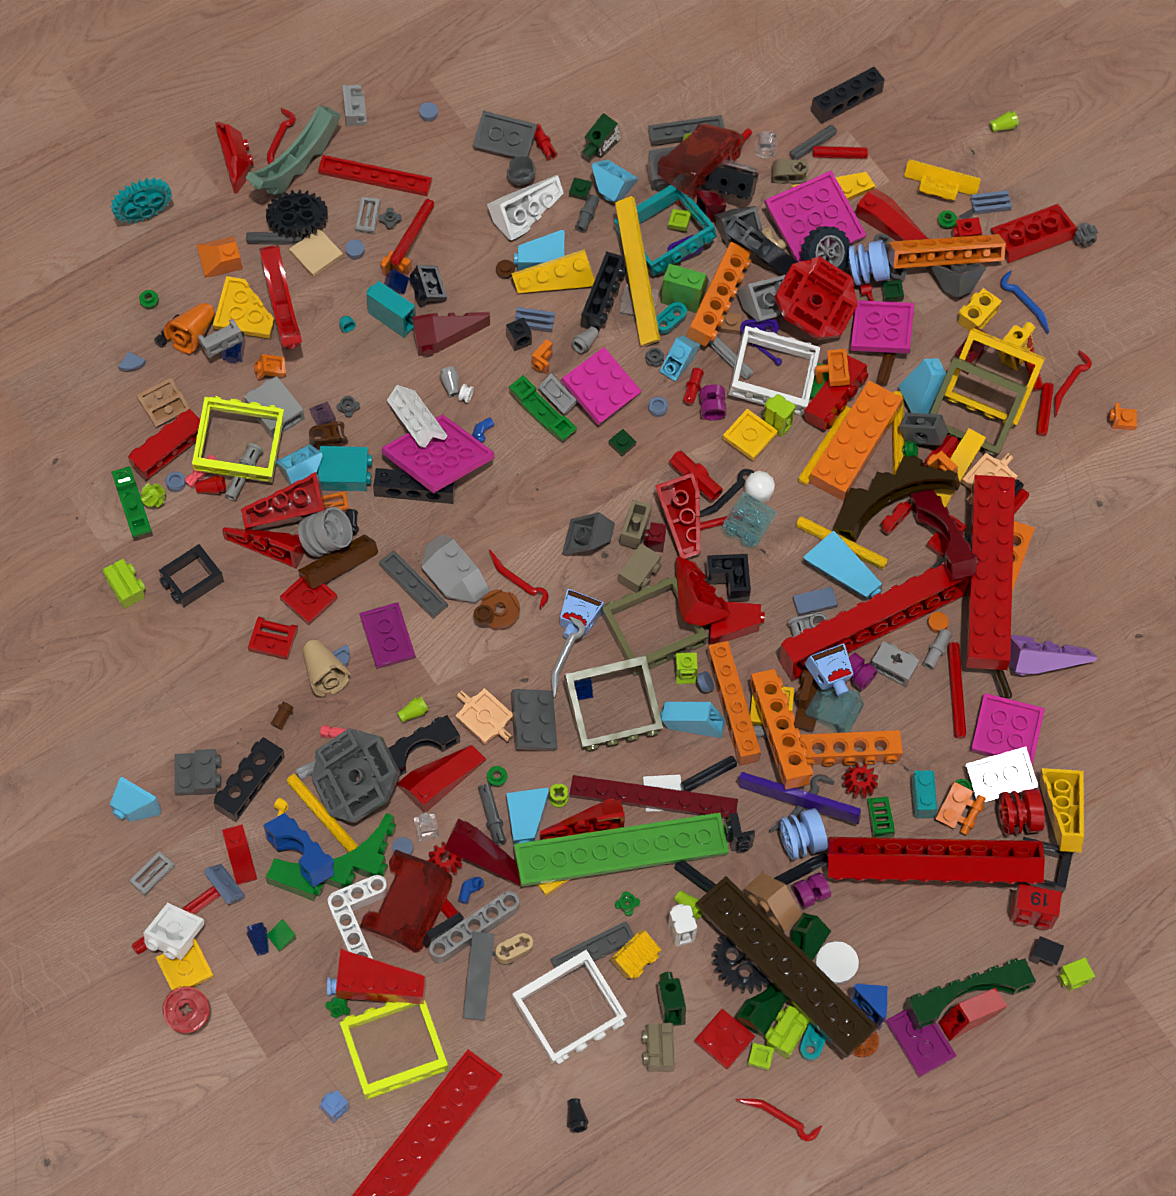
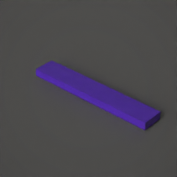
M741 772L739 776V788L807 809L815 808L820 813L855 824L860 822L861 809L796 788L785 790L783 784L745 772Z

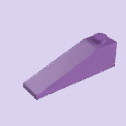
M1011 635L1009 665L1019 675H1027V673L1037 674L1097 660V656L1090 649L1067 644L1062 648L1052 641L1046 640L1045 644L1033 641V637Z

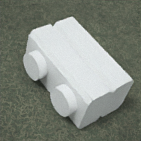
M684 904L674 906L669 914L668 927L672 934L674 945L677 947L694 942L697 931V924L695 918H693L691 906H684Z

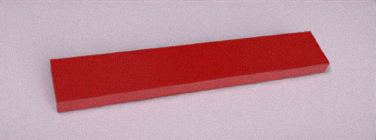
M322 155L318 168V174L426 197H428L432 184V177Z

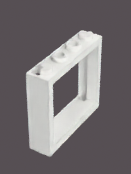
M746 326L741 335L728 395L765 405L770 397L773 398L776 394H780L786 398V401L789 400L795 404L794 414L803 416L810 398L820 347L811 345V343L797 341L791 337L779 336L774 332H765L756 327ZM747 342L809 359L801 398L738 381Z
M587 950L514 992L511 996L551 1064L556 1061L558 1064H561L570 1058L568 1054L573 1051L581 1052L588 1047L586 1043L593 1039L595 1042L606 1036L605 1032L611 1028L614 1031L625 1024L623 1021L627 1018L626 1013ZM584 964L616 1017L554 1054L523 1000Z

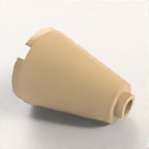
M308 641L303 647V655L313 692L321 697L326 696L325 693L329 692L332 695L336 694L349 682L348 676L350 672L348 668L321 641Z

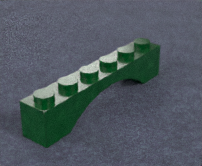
M803 913L792 929V941L813 961L831 933V930L818 916ZM771 984L760 994L747 999L736 1015V1018L750 1032L765 1035L786 1003L787 998Z
M1015 958L1006 962L1005 966L999 967L995 965L987 969V972L983 974L976 972L969 975L966 980L960 981V979H956L950 982L947 987L941 988L937 986L930 989L927 994L921 995V993L911 996L905 1008L915 1030L936 1023L947 1005L967 993L996 988L999 992L1014 995L1031 989L1036 980L1026 959L1018 961Z

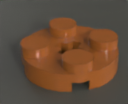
M499 589L492 590L483 597L480 604L488 605L493 609L494 618L486 625L494 631L507 629L519 619L520 603L517 597L509 591L507 593ZM496 607H504L505 609L503 610V613H497L495 612Z

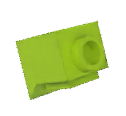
M676 653V684L697 683V653Z

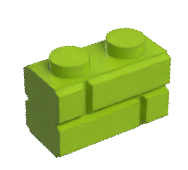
M776 394L765 403L764 407L766 410L763 417L765 422L778 430V436L782 437L792 427L795 404L789 400L786 401V398L780 394Z
M121 559L102 570L105 579L123 609L145 598L143 591L146 588L141 579L136 580L134 576L136 571L131 563L127 564L124 559Z
M788 1005L786 1010H780L775 1019L778 1021L776 1027H770L765 1036V1039H767L766 1046L774 1048V1052H777L786 1059H789L810 1023L799 1010Z

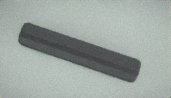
M829 125L792 149L789 154L793 160L801 158L813 150L814 146H819L836 135L837 129L834 125Z
M278 232L246 233L247 243L297 244L303 240L299 235L295 239H293L292 235L285 238L284 233L279 236Z

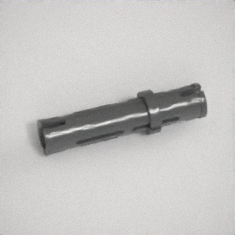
M486 783L484 784L485 789L483 785H480L478 791L480 792L488 821L486 823L487 828L490 829L493 842L500 846L499 840L502 845L507 842L502 829L503 821L499 818L491 784Z

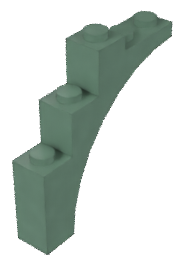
M318 106L294 143L266 167L248 172L246 179L251 182L254 188L259 190L266 188V192L273 196L284 194L293 176L304 174L312 156L322 155L342 115L328 106Z

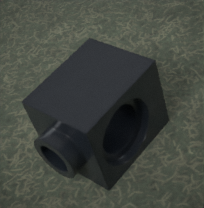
M524 317L506 324V337L514 351L532 344V332Z

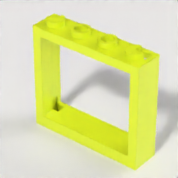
M215 396V398L205 397L192 461L193 470L272 483L285 416L284 409L277 408L275 405H270L269 407L261 406L257 402L242 403L238 399H230L229 401L223 400L218 396ZM216 410L277 420L268 468L202 458L210 411Z
M425 999L424 1004L387 1002L384 1007L378 1009L375 1007L369 1008L364 1011V1014L358 1016L350 1015L340 1022L366 1100L449 1071ZM419 1005L438 1060L368 1084L349 1030Z

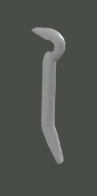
M571 616L569 618L579 627V631L569 634L553 668L551 682L554 698H556L559 675L574 641L582 637L585 632V626L582 621Z

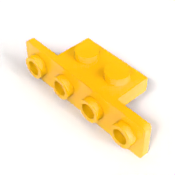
M911 159L907 162L904 177L921 181L919 191L928 195L941 196L946 200H956L958 192L969 195L977 194L981 182L980 178Z

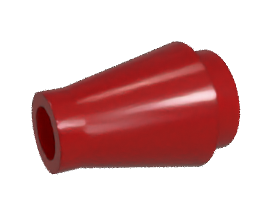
M215 475L195 482L196 492L210 494L225 492L226 482L224 476Z

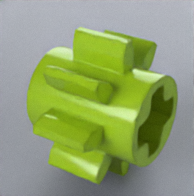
M147 483L142 488L143 491L140 492L142 494L141 500L146 506L153 507L155 505L158 508L164 503L166 498L164 496L165 490L160 484L154 483L151 485Z

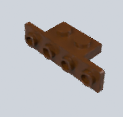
M804 669L801 681L804 683L802 688L798 687L796 699L799 700V707L794 726L798 729L813 732L825 690L820 688L809 670Z

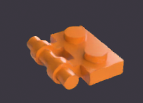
M953 782L935 819L953 829L960 822L963 824L960 832L968 835L970 829H973L976 824L974 821L978 813L982 812L984 808L983 804L986 798L978 795L976 801L970 799L973 793L972 790ZM966 805L972 807L967 818L961 816Z

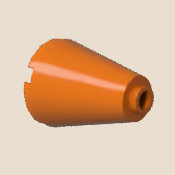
M200 303L167 322L164 326L166 339H171L174 343L172 346L182 353L190 354L194 352L200 344L198 336L205 335L215 316L213 307L207 303Z

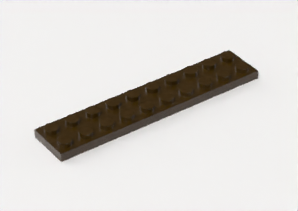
M727 876L695 903V907L846 1058L878 1030V1026Z

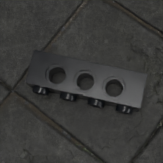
M874 66L814 97L811 112L820 124H823L882 93L885 79Z
M376 468L373 484L374 496L454 504L456 481L433 493L405 471Z
M264 737L259 742H255L251 748L250 755L242 759L237 772L229 776L225 788L222 791L219 790L215 795L213 802L215 809L234 822H237L285 758L284 750ZM257 760H265L262 765L255 764ZM245 776L253 777L250 781L243 780ZM234 792L241 793L236 798L230 797L231 794Z

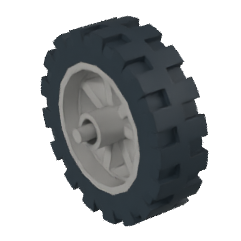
M819 226L816 227V230H811L809 235L804 238L805 242L801 246V249H803L801 259L804 261L822 256L821 258L842 271L848 267L850 240L845 236V232L839 230V228ZM829 239H831L832 242H833L830 246H829Z

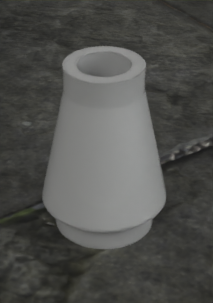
M591 326L586 331L575 336L572 341L573 349L578 353L587 352L595 338L599 335L598 330Z
M453 366L443 368L440 371V378L449 397L458 396L460 393L459 372Z

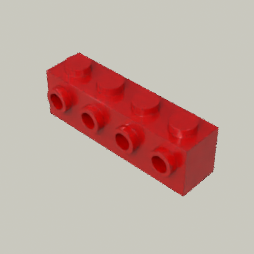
M848 355L850 385L830 386V380L828 379L804 410L805 421L826 431L829 425L834 424L840 411H844L847 402L856 395L860 385L864 384L868 379L867 364Z
M190 409L180 413L173 422L163 426L161 431L155 436L149 437L142 446L131 451L128 456L130 465L145 481L196 442L200 419Z

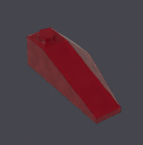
M469 312L463 316H456L455 313H449L448 316H438V313H430L412 317L418 356H430L490 326V313Z
M458 819L444 849L521 886L516 861L480 829L469 822Z

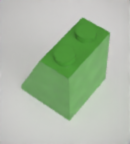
M669 264L663 279L661 303L670 305L674 302H680L686 306L687 311L696 313L709 284L707 275Z

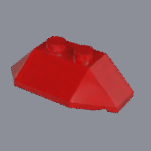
M218 121L215 122L216 131L233 192L236 194L247 181L246 176L251 171V166L254 163L252 155L247 154L249 145L247 139L243 140L242 133L231 125Z

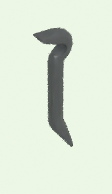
M815 775L811 779L809 793L818 794L819 786L817 782L819 781L834 785L835 781L826 775ZM796 806L790 815L794 814L798 818L800 812L804 811L805 808ZM779 823L769 829V833L780 830Z

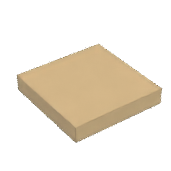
M317 229V234H310V237L307 236L289 249L294 258L312 277H315L343 258V253L321 229Z

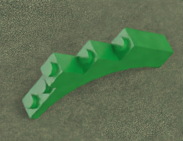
M386 813L379 826L367 840L354 850L334 858V875L318 885L312 887L302 877L299 863L287 862L274 858L266 875L267 884L315 901L316 896H320L323 891L324 884L322 883L343 889L354 883L356 874L367 878L374 875L384 876L388 867L384 856L388 847V842L386 841L389 835L392 836L396 829L394 816Z

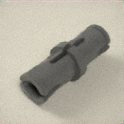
M589 194L585 206L580 210V217L575 225V229L579 232L585 233L591 219L595 216L594 212L600 201L596 195Z

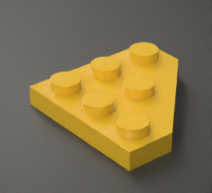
M226 276L213 322V329L220 330L230 324L229 320L233 319L242 334L270 339L275 323L273 316L266 310L262 301L252 291L245 279Z

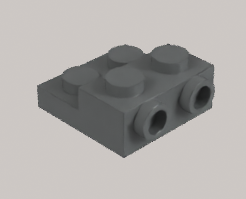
M216 749L195 750V753L175 754V796L217 794V787H221V774H217V767H221V755H217Z

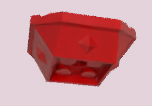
M821 257L792 264L774 295V299L784 319L817 340L839 338L858 306L853 288V278Z

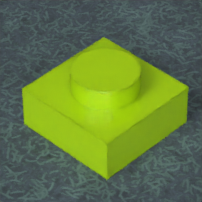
M672 209L668 223L669 229L687 232L691 220L690 212Z
M753 1043L748 1066L769 1071L774 1048Z

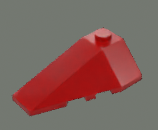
M878 189L867 191L857 204L855 215L858 219L888 235L895 241L929 239L891 197Z
M224 527L222 530L225 540L297 569L306 552L297 534L291 535L283 532Z
M677 556L676 570L679 609L683 620L690 625L704 626L728 617L730 611L726 601L722 597L718 598L715 594V587L705 582L706 576L697 564Z
M470 745L412 770L396 785L425 814L483 764L486 758L473 745Z
M604 800L602 803H598L540 831V840L623 828L625 814L621 800Z

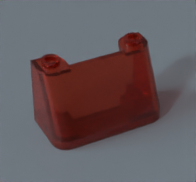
M699 124L695 131L668 155L660 158L657 164V175L693 199L698 192L696 190L697 186L700 183L702 185L705 183L706 176L725 159L735 162L741 156L743 135L737 131L712 124Z
M395 849L389 861L390 871L396 874L379 912H367L359 927L410 951L419 952L424 947L422 940H424L425 933L433 928L453 883V878L450 873L434 863Z

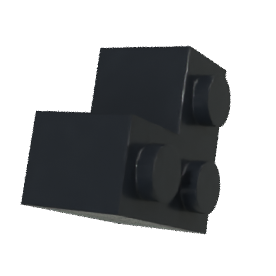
M748 554L707 555V583H728L729 601H749L751 586Z

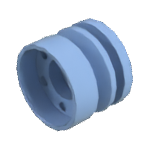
M883 240L869 242V251L867 252L863 244H859L858 251L855 245L849 246V267L857 286L862 285L863 278L865 283L869 284L870 274H873L876 282L890 279L888 257Z
M815 808L800 812V822L794 814L789 815V820L787 817L779 818L781 840L791 860L798 859L799 854L801 857H806L807 846L812 854L828 849L825 828Z

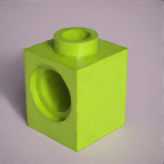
M1086 957L1062 966L1059 971L1060 975H1058L1061 985L1063 987L1066 986L1068 992L1091 983L1095 977Z

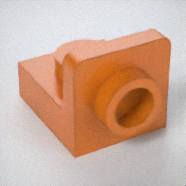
M390 251L388 256L383 257L380 264L383 275L386 276L391 268L400 274L403 273L407 276L412 270L410 259L403 257L400 264L396 266L390 263L393 251Z
M547 339L532 354L531 362L535 370L538 372L542 371L545 374L549 372V362L547 361L553 354L552 343Z
M262 354L254 364L257 380H262L265 375L283 378L286 375L285 357Z
M1115 403L1113 409L1109 411V421H1112V428L1136 430L1137 409L1120 408V403Z
M942 451L938 454H933L927 460V467L930 466L943 471L950 470L958 474V466Z

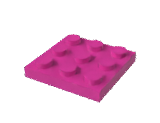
M857 300L858 306L855 309L851 351L910 354L914 303Z
M605 347L560 380L597 425H600L642 392Z
M984 693L971 752L995 756L1026 747L1031 765H1033L1045 708Z

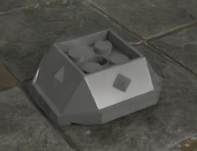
M348 728L316 750L312 781L330 816L356 823L389 801L400 771L383 737ZM358 772H359V773H360V777H359V779H358V781H357V780H356V775H357Z

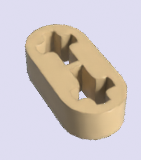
M521 933L500 943L495 950L496 960L501 964H509L527 955L533 947L532 937L529 934ZM522 940L523 943L527 942V947L519 946L520 941ZM501 950H504V952L510 951L508 957L501 955Z

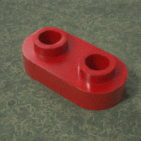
M907 501L904 503L900 502L895 507L894 513L891 516L887 515L883 519L881 530L887 535L891 534L910 514L913 506Z

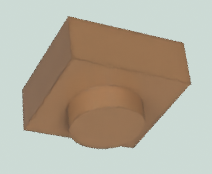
M723 312L722 316L725 318L721 324L720 332L740 334L742 314Z

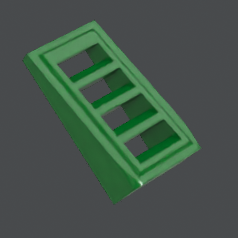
M867 798L873 838L894 837L895 828L889 798ZM873 803H884V806L874 807ZM885 810L886 812L882 814H875V811ZM876 818H886L887 820L876 821ZM878 825H887L888 827L878 828Z

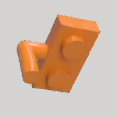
M847 349L827 350L828 364L815 367L816 383H823V373L829 372L830 386L850 385Z

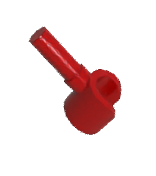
M860 285V296L867 295L869 301H874L871 285Z

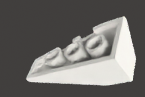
M555 175L503 196L487 204L493 223L509 240H513L527 233L530 226L535 221H538L542 217L541 214L547 208H550L564 192L558 175Z

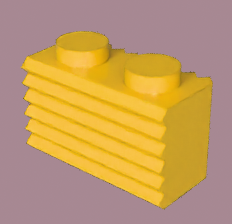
M640 930L610 961L626 979H636L644 972L643 967L647 963L652 964L658 959V953L662 949L645 930Z

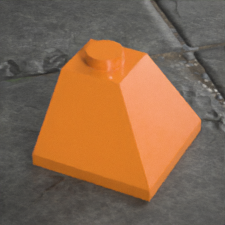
M234 236L197 244L205 278L243 270Z

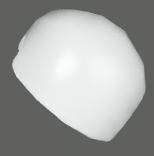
M763 471L751 473L744 485L746 497L750 501L759 504L768 501L775 488L773 477Z

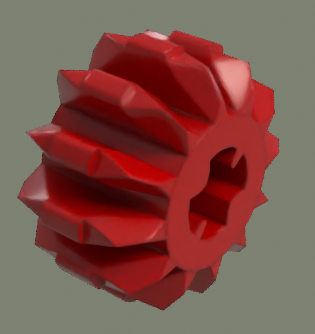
M858 763L855 764L854 768L848 767V773H844L843 776L845 779L843 786L848 787L847 793L854 792L855 798L861 794L863 799L866 798L867 794L872 795L874 793L873 789H876L878 786L876 782L878 775L873 774L874 768L868 770L866 763L863 767H860Z
M445 842L441 843V848L435 845L434 851L428 853L430 859L427 861L428 865L431 866V872L437 871L439 878L443 873H445L446 878L450 877V872L456 875L458 874L457 869L463 867L461 863L464 860L463 857L444 849Z

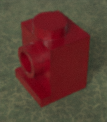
M651 522L650 530L646 529L644 546L654 552L663 553L667 524Z

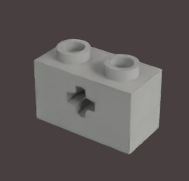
M883 641L871 665L878 670L879 674L907 687L920 660L911 653L899 650L896 645Z

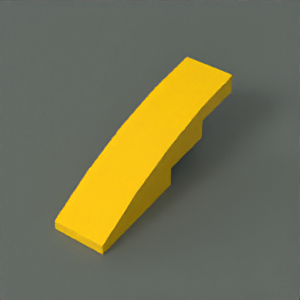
M970 428L950 458L958 466L960 484L986 440L985 436ZM946 489L934 490L937 496H941L944 507H947L956 492L955 490Z

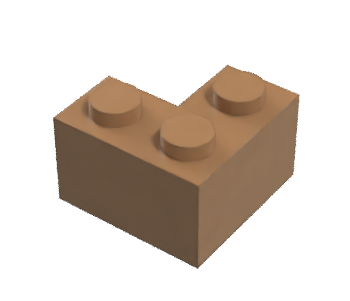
M761 873L744 888L748 895L747 897L784 932L796 923L802 915L786 885L764 873Z

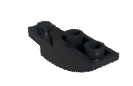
M734 216L724 230V233L782 275H786L791 265L797 263L795 259L771 240L736 216Z

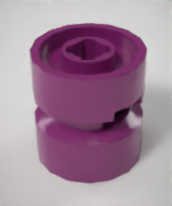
M711 384L700 389L701 416L703 419L716 421L723 419L727 415L725 388L723 386Z
M855 652L849 657L853 670V676L850 679H853V684L863 691L875 678L878 670L870 663L865 664V659Z
M821 872L809 876L808 881L803 879L792 884L794 895L803 909L815 905L816 900L821 902L831 897L829 885Z

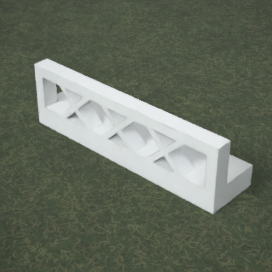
M396 385L387 401L418 445L426 448L432 437L445 440L448 435L415 390Z

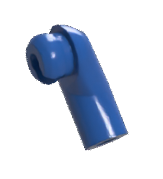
M489 417L475 425L472 436L478 441L483 442L486 439L484 436L485 430L494 426L492 418Z
M473 877L463 882L458 902L468 904L470 894L480 890L484 886V880L481 877Z

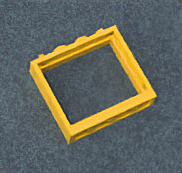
M973 328L966 340L960 359L966 360L972 343L976 340L1035 364L1027 385L1028 390L1013 424L1018 425L1046 357ZM956 368L945 394L948 400L957 404L962 402L970 410L977 411L979 409L984 411L985 416L993 419L996 416L1003 419V423H1006L1009 416L1008 413L953 391L961 373V369Z

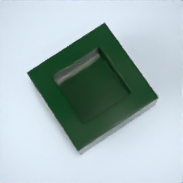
M574 177L569 197L586 201L592 188V182Z
M902 280L882 281L884 302L904 299Z
M622 429L608 441V444L622 457L636 446V441Z

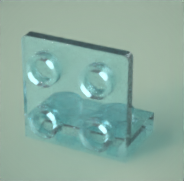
M819 687L805 714L808 717L834 725L837 733L850 732L864 703L860 693L848 689V693L837 696L834 687L822 690Z

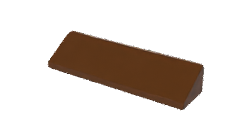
M362 535L351 541L348 546L319 558L299 569L298 572L309 587L314 589L378 554L376 542L367 535Z

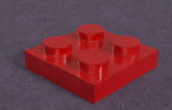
M302 576L280 595V600L308 625L338 598L337 594L324 583L312 589Z
M721 1009L694 1040V1043L728 1070L755 1039V1035L724 1009Z

